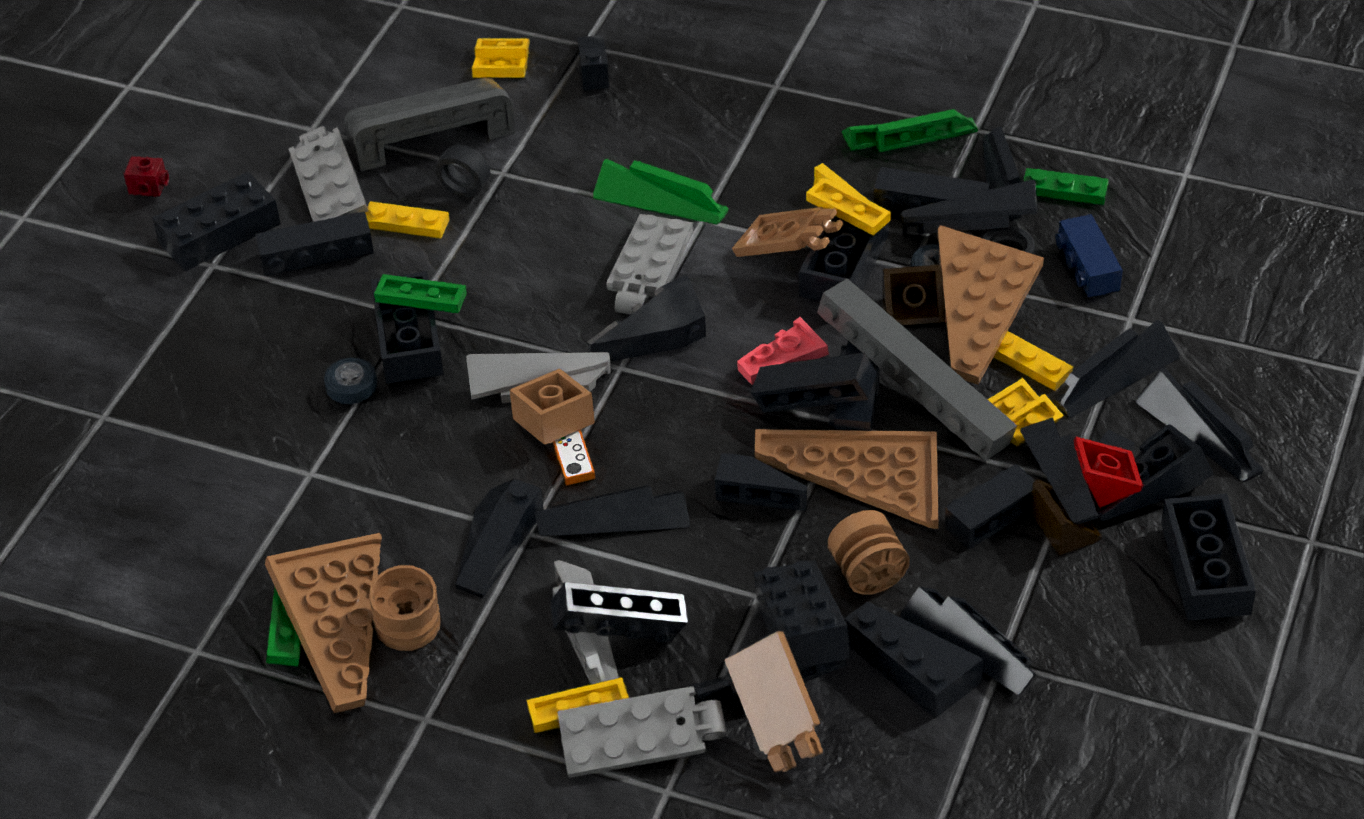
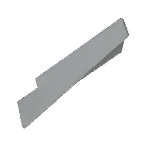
M607 352L468 354L466 356L471 399L501 393L502 404L511 403L509 389L559 368L589 392L596 387V380L600 376L611 372L610 355Z
M561 560L554 562L555 579L558 587L552 588L553 597L564 582L594 585L592 575L587 569ZM566 632L590 684L619 678L608 636H598L596 633L586 632L574 634Z

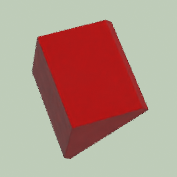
M1075 437L1073 442L1083 477L1099 508L1141 491L1143 484L1132 451Z

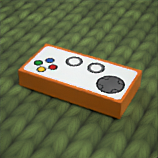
M581 430L552 442L566 486L595 479V471Z

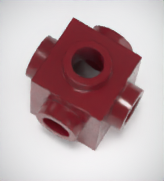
M131 156L124 172L129 195L160 197L164 186H167L169 182V172L165 170L163 158Z

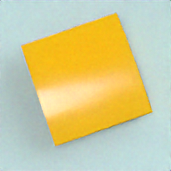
M478 38L475 46V60L472 66L473 77L524 78L528 60L529 39Z
M1023 378L987 399L1017 425L1010 442L1016 446L1026 442L1020 432L1021 428L1052 417L1056 423L1064 416L1045 394L1039 397Z

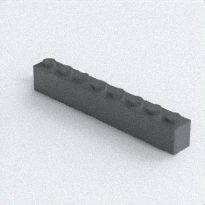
M848 278L823 293L817 313L840 332L845 339L849 340L862 353H865L887 376L898 383L909 395L914 397L928 412L939 419L951 432L956 434L985 461L1010 445L1017 425Z

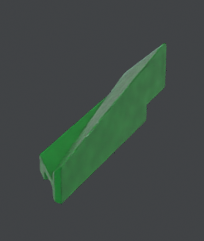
M954 109L884 124L852 126L842 130L850 151L877 146L879 152L978 132V128L972 118H967Z

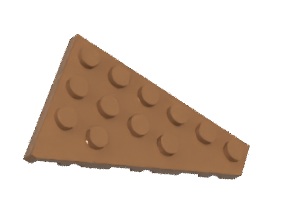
M940 225L938 228L939 257L942 272L950 368L965 381L979 385L1043 267L1044 257Z
M755 430V458L759 461L931 529H938L937 432Z
M380 533L266 556L265 566L333 713L362 707L366 701L369 657L373 634V613L371 611L369 593L370 586L378 576L380 544L382 540Z

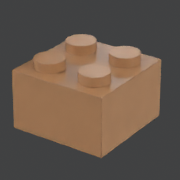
M560 368L509 389L513 419L544 445L595 423L592 393Z

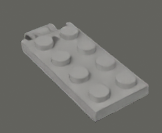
M323 125L300 135L301 147L294 149V147L288 148L313 222L369 211L338 127L333 129L334 133L328 135Z
M639 215L606 282L607 290L617 291L615 299L616 313L631 315L633 313L631 308L638 303L642 306L646 304L648 297H655L653 293L655 290L671 281L693 233V222L656 217L654 215Z
M694 686L557 711L568 777L572 778L702 754L706 751L702 740H716L727 734L721 702L709 700L695 705ZM679 720L685 721L683 725H677L676 723Z

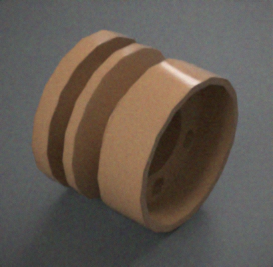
M863 510L851 514L840 521L828 537L830 553L841 568V572L851 589L858 594L870 595L885 591L896 584L905 575L909 567L910 557L884 514L876 510Z
M398 565L386 569L375 578L370 586L369 600L373 613L374 629L378 639L387 647L398 651H412L424 647L431 642L440 629L441 619L437 588L433 578L425 570L412 565Z

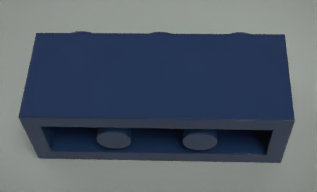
M1092 214L1060 221L1059 233L1055 235L1056 245L1059 250H1063L1068 268L1073 269L1076 282L1079 287H1083L1087 297L1120 291L1123 270Z

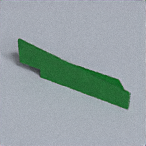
M605 159L593 192V198L597 200L716 225L728 213L727 206L717 204L711 197L713 190L707 184L636 160L628 169Z

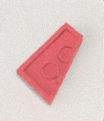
M799 317L793 321V327L788 331L782 329L776 333L775 340L771 343L761 344L737 361L738 371L753 385L760 367L819 359L829 355L828 345Z

